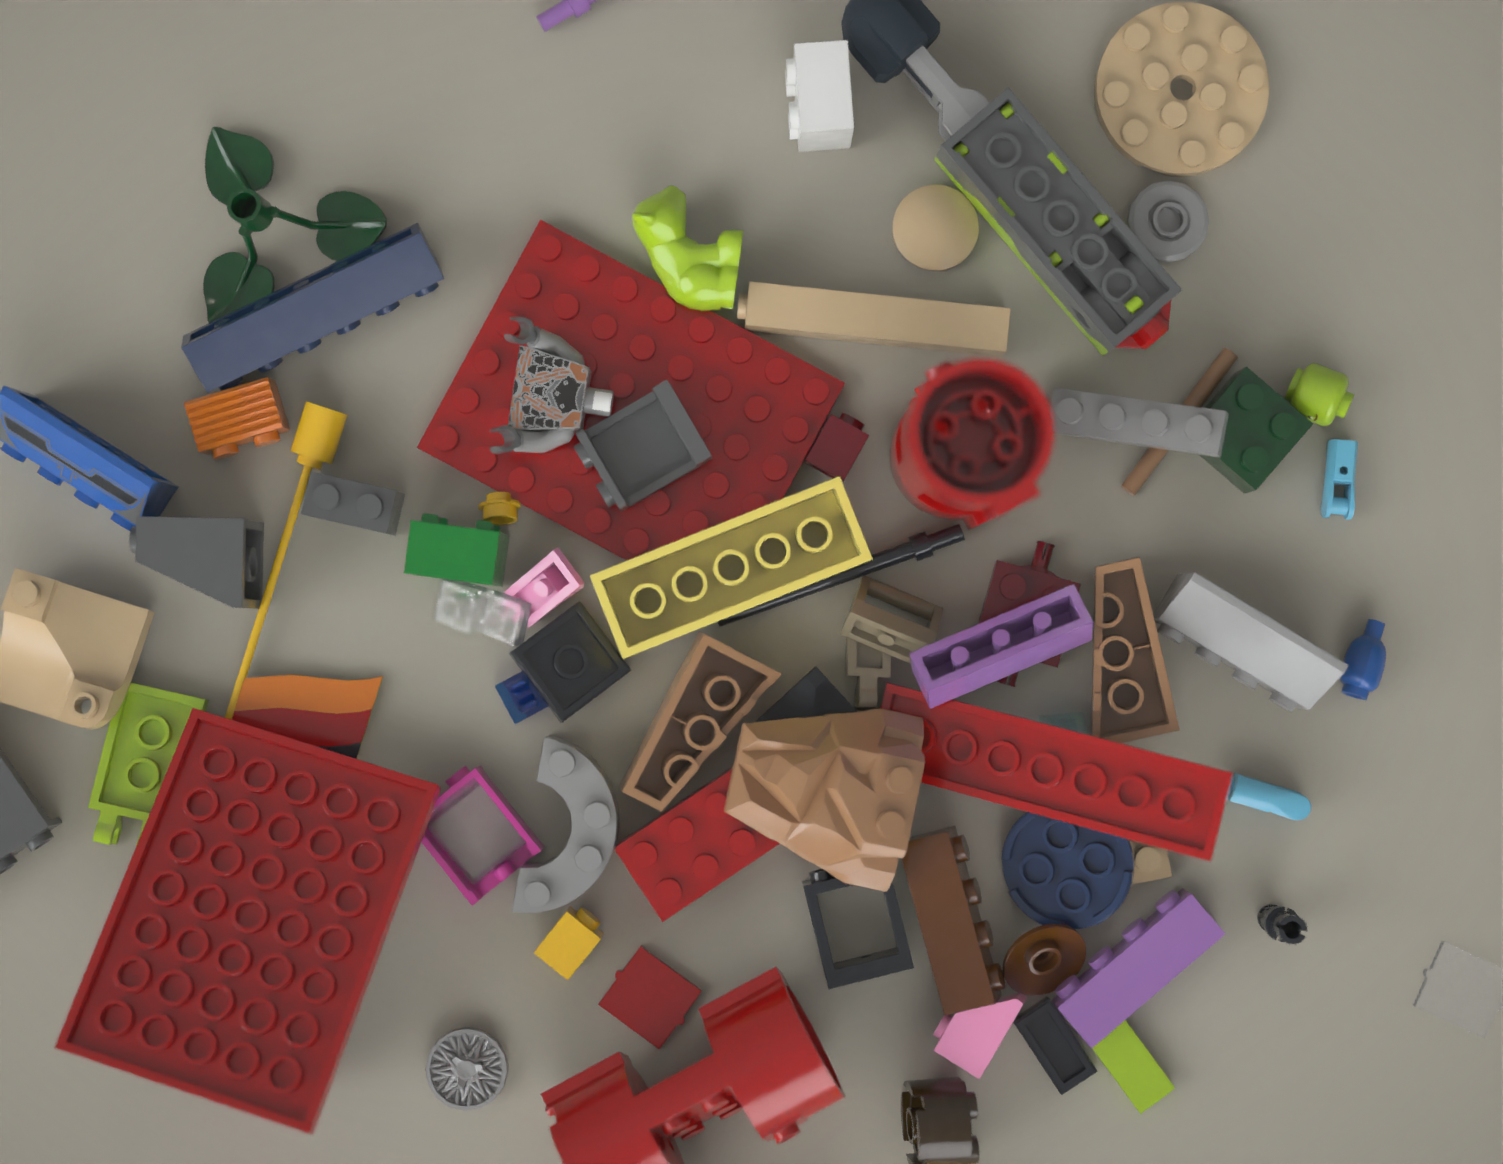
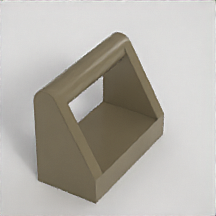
M862 576L840 634L911 663V652L935 642L943 608L870 577ZM869 595L927 619V626H921L864 602L865 597Z

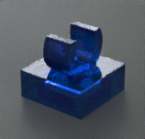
M523 672L495 685L514 724L548 707Z

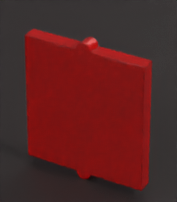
M640 946L625 968L616 971V980L598 1005L657 1049H660L676 1026L684 1024V1015L702 990L643 946Z

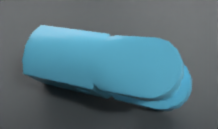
M1340 439L1327 441L1325 479L1321 500V516L1323 518H1329L1331 514L1343 515L1345 520H1351L1354 515L1358 441ZM1334 485L1344 486V498L1333 497Z
M1234 772L1228 795L1229 801L1265 812L1271 811L1274 814L1292 820H1302L1309 815L1311 811L1310 801L1301 793Z

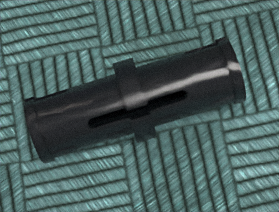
M1274 904L1262 907L1259 913L1264 914L1263 918L1258 917L1257 920L1260 927L1265 930L1269 937L1276 940L1278 936V941L1293 945L1305 939L1306 936L1301 934V930L1307 932V925L1294 910L1287 908L1286 912V907Z

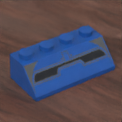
M5 385L1 389L0 441L4 444L0 449L20 462L24 463L26 458L40 465L37 473L59 486L63 481L77 489L74 494L77 499L95 509L100 504L114 512L110 519L129 531L133 526H136V516L160 517L178 489L177 485L35 395Z

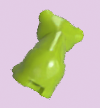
M674 185L667 186L659 193L637 204L632 213L634 230L646 248L653 269L662 281L668 294L677 303L689 309L700 311L721 310V308L733 309L743 230H724L719 235L717 243L706 245L699 244L697 241L687 237L686 194Z

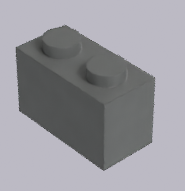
M311 471L301 514L396 536L405 494L392 489Z

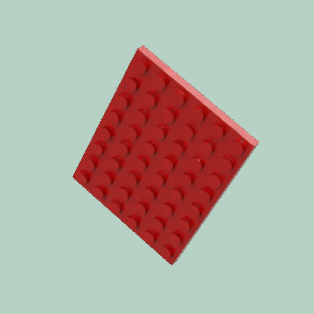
M540 220L417 448L498 492L511 493V499L518 500L522 505L628 561L783 499L845 383L710 310L689 309L677 303L662 284ZM512 316L528 318L532 321L534 327L537 326L561 336L584 357L585 366L589 367L592 371L590 387L614 391L611 415L651 393L653 387L668 380L712 455L713 460L622 512L617 504L611 507L607 506L596 487V484L603 481L595 466L586 469L574 449L575 445L581 443L576 432L570 442L545 453L516 452L514 450L499 454L492 453L490 447L503 446L504 437L499 432L491 433L489 431L494 427L508 425L520 346H527L526 343L517 344L505 340L504 334L518 337L521 333L519 323L511 321L509 318ZM586 413L583 429L587 430L609 416Z
M192 708L54 1048L313 1135L439 796L440 786Z

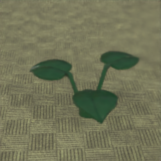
M213 127L208 139L205 155L207 185L211 194L219 202L227 206L229 216L241 225L238 232L243 236L249 258L247 259L244 255L237 252H228L216 257L210 263L203 282L207 321L210 323L274 292V275L268 268L256 265L258 254L251 236L252 232H260L268 228L273 218H280L312 230H318L316 242L319 250L331 260L339 261L376 243L387 227V218L384 212L370 199L348 191L330 193L320 199L316 210L319 221H310L272 206L266 199L255 192L265 188L273 176L274 160L267 146L254 137L231 132L220 127Z

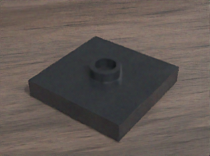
M580 601L509 653L560 723H563L631 671L630 667Z

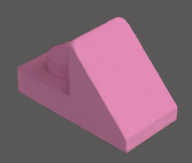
M558 547L502 594L529 628L539 622L563 601L582 590L585 582Z

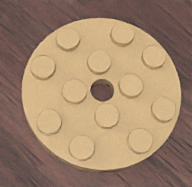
M1172 2L1157 5L1127 21L1106 47L1094 82V100L1097 116L1102 129L1113 146L1135 165H1142L1151 170L1164 173V176L1188 177L1204 174L1225 165L1236 157L1249 144L1260 128L1269 99V77L1266 63L1260 48L1251 34L1238 21L1223 11L1194 2ZM1174 79H1183L1192 84V97L1187 100L1175 98L1170 90L1171 82Z

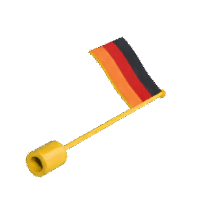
M306 401L290 449L291 452L298 454L296 462L303 464L304 467L225 718L357 759L383 676L357 680L295 674L246 678L309 481L312 468L321 470L324 462L333 464L348 416L347 414Z

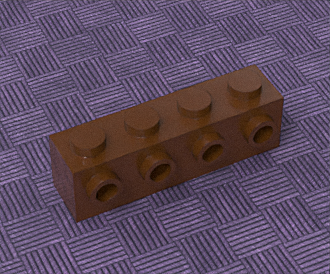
M956 826L909 837L907 851L901 859L944 1015L996 1004L1002 996L1001 990L1005 989V978L1000 964L993 963L989 947L994 944L989 922L987 920L982 921L977 904L982 902V896L977 879L975 877L970 878L965 861L970 860L966 838L964 835L958 836Z

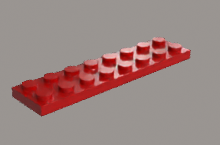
M892 683L886 684L880 709L923 718L924 739L921 752L925 755V764L921 783L1211 862L1213 860L1234 772L954 699L930 709L922 691Z

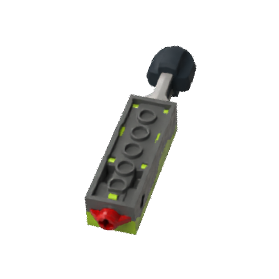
M850 0L845 7L841 25L843 40H848V49L877 83H886L901 72H904L938 112V132L945 139V142L941 144L934 159L935 162L968 198L1099 353L1104 356L1114 348L1146 350L1169 330L1171 300L1182 289L1014 93L1007 88L989 103L980 91L959 88L927 50L937 39L941 24L921 0Z

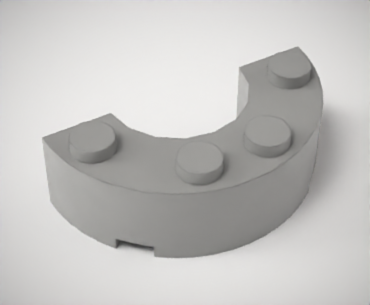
M552 735L544 737L536 781L552 787L565 799L571 813L572 833L566 848L558 856L544 862H525L520 867L512 912H545L564 906L577 899L602 874L612 857L618 839L620 813L618 800L611 781H609L603 769L589 753L570 741Z

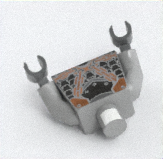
M515 316L509 318L511 321L519 323L521 333L518 337L504 334L505 340L510 343H526L527 346H520L508 425L494 427L489 431L491 433L499 432L504 437L503 446L490 447L492 453L499 454L512 450L516 452L545 453L570 442L575 432L584 428L586 413L611 416L614 391L590 387L592 371L589 367L585 366L584 357L561 336L537 326L534 327V324L528 318Z

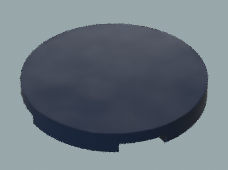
M1031 812L1023 814L1012 826L1004 842L1001 857L1009 895L1023 913L1041 925L1064 924L1074 929H1083L1102 923L1113 915L1124 902L1134 878V854L1129 839Z

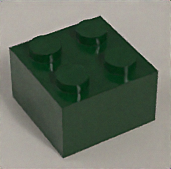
M1246 366L1235 372L1205 407L1229 413L1221 457L1198 455L1244 494L1256 491L1310 429L1313 423Z

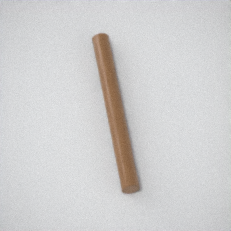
M1223 348L1182 405L1202 407L1238 359L1237 355L1229 349ZM1149 447L1122 483L1121 488L1135 496L1169 450Z

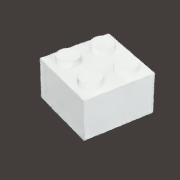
M848 40L794 44L793 58L786 59L785 70L786 96H795V102L789 103L788 126L790 140L798 139L799 152L850 149L854 121Z

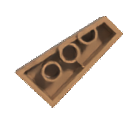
M1140 557L1095 566L1091 735L1124 743L1180 731Z
M699 631L619 785L622 792L662 812L700 769V765L721 745L734 726L743 716L748 714L757 703L756 701L782 674Z

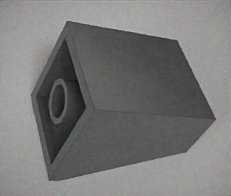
M136 516V526L131 528L129 536L130 550L132 553H135L136 562L232 608L259 609L263 595V522L245 518Z

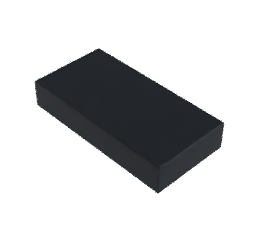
M1048 996L1017 1015L1013 1023L1061 1095L1098 1072Z

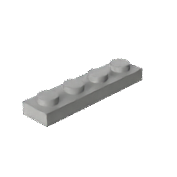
M1054 388L1051 401L1055 434L1221 457L1229 416V413L1223 410Z

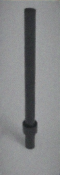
M960 524L929 535L924 531L908 537L909 542L871 555L873 559L722 619L718 621L720 627L913 558H916L918 562L934 556L933 551L964 541L963 531Z

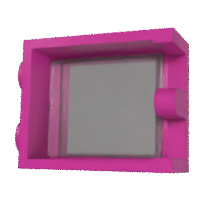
M465 765L445 781L450 789L437 798L422 839V844L472 906L545 847L484 772L481 765L472 771Z

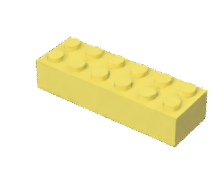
M839 476L592 574L590 578L621 656L624 659L870 561L873 558Z

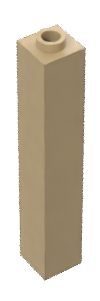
M749 281L748 293L739 294L737 319H745V329L750 332L1002 357L1007 352L1011 308Z

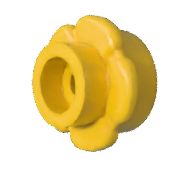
M493 492L486 495V501L478 505V510L483 512V521L492 522L494 525H509L518 521L517 511L521 507V503L518 500L511 499V493Z

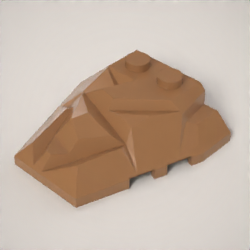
M870 709L860 712L834 713L806 718L743 723L724 812L769 839L775 840L806 861L812 862L843 883L887 892L896 874L898 859L903 858L907 851L925 764V755L921 752L924 739L923 718L885 709Z

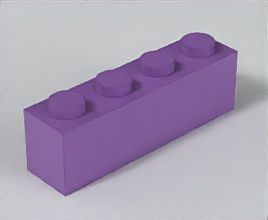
M1072 584L911 652L912 672L931 709L1092 641L1093 621L1075 585Z
M1182 888L1178 893L1175 890L1166 893L1156 902L1154 907L1157 911L1145 921L1139 918L1128 925L1121 934L1124 937L1123 940L1112 949L1106 946L1099 950L1089 960L1088 964L1091 966L1078 978L1076 975H1071L1056 988L1057 996L1051 1001L1091 1049L1225 935V932L1190 892Z

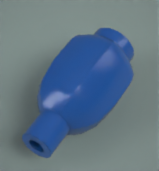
M1368 619L1364 634L1355 638L1350 643L1343 658V662L1349 666L1340 677V681L1343 684L1341 693L1353 698L1367 700L1369 692H1373L1378 688L1386 662V648L1381 641L1385 623Z

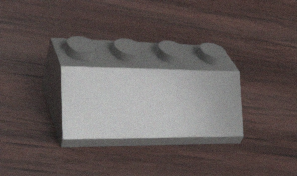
M1195 572L1178 574L1153 614L1155 622L1160 624L1157 630L1160 634L1178 644L1185 639L1198 647L1194 654L1216 667H1218L1220 662L1235 670L1232 675L1234 679L1252 689H1255L1259 684L1272 692L1269 698L1272 702L1290 712H1293L1295 707L1310 710L1344 674L1349 666Z

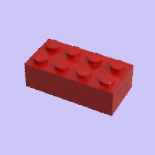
M733 766L619 841L614 847L617 855L662 922L780 844L724 812Z

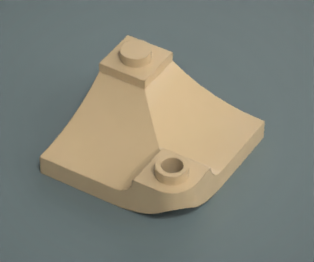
M15 568L0 609L4 611L0 641V702L85 729L95 730L103 727L116 715L126 696L155 612ZM90 699L92 703L91 709L84 714L81 710V704L84 700Z

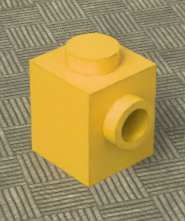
M570 906L538 945L534 954L568 981L601 940L604 934L598 928L601 922L585 908L581 907L576 911Z

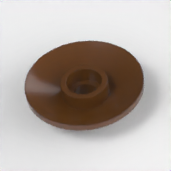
M1046 924L1033 928L1021 935L1008 949L1002 966L1004 978L1013 990L1024 995L1036 996L1051 993L1065 979L1079 973L1086 959V944L1080 933L1068 925Z

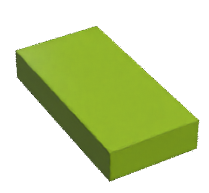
M1126 1020L1092 1048L1140 1114L1175 1089L1174 1085Z

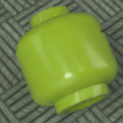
M1311 363L1305 370L1297 369L1286 393L1285 400L1289 401L1294 408L1311 422L1320 426H1328L1336 416L1345 418L1355 394L1347 391L1349 386L1347 375L1321 364Z

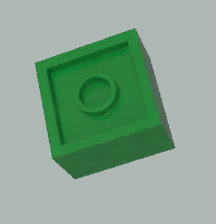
M424 513L422 514L421 521L411 520L404 573L503 587L510 536L502 533L499 525H494L489 521L478 520L475 528L448 525V519L441 518L436 514Z

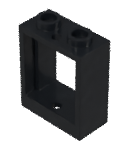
M823 869L810 872V879L802 881L828 989L914 968L893 881L888 891H883L897 947L833 963L816 894L852 886V884L841 882Z

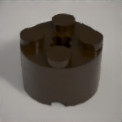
M959 1077L905 1081L903 1085L907 1088L908 1092H902L901 1094L903 1140L913 1144L914 1153L906 1154L908 1163H978L980 1156L977 1137L972 1136L971 1119H977L978 1116L975 1092H967L965 1082Z

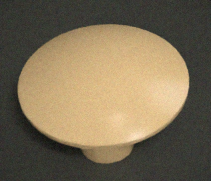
M926 185L910 192L896 209L892 226L893 241L904 258L913 265L925 270L947 271L965 260L973 250L979 233L978 217L972 203L958 190L945 185Z

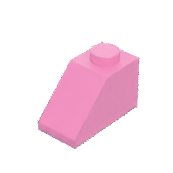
M1016 993L1000 997L996 1004L957 1012L954 1016L950 1014L944 1015L933 1034L940 1039L933 1051L980 1079L1028 997L1022 993Z

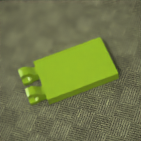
M130 683L118 712L110 720L88 805L89 809L100 811L93 835L94 842L117 845L121 835L122 816L143 820L137 840L138 843L192 708L206 712L209 700Z

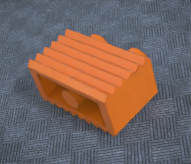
M269 377L184 402L198 452L206 455L212 454L214 460L234 456L239 453L238 446L254 442L255 447L274 444L281 440L279 434L290 431L276 381Z

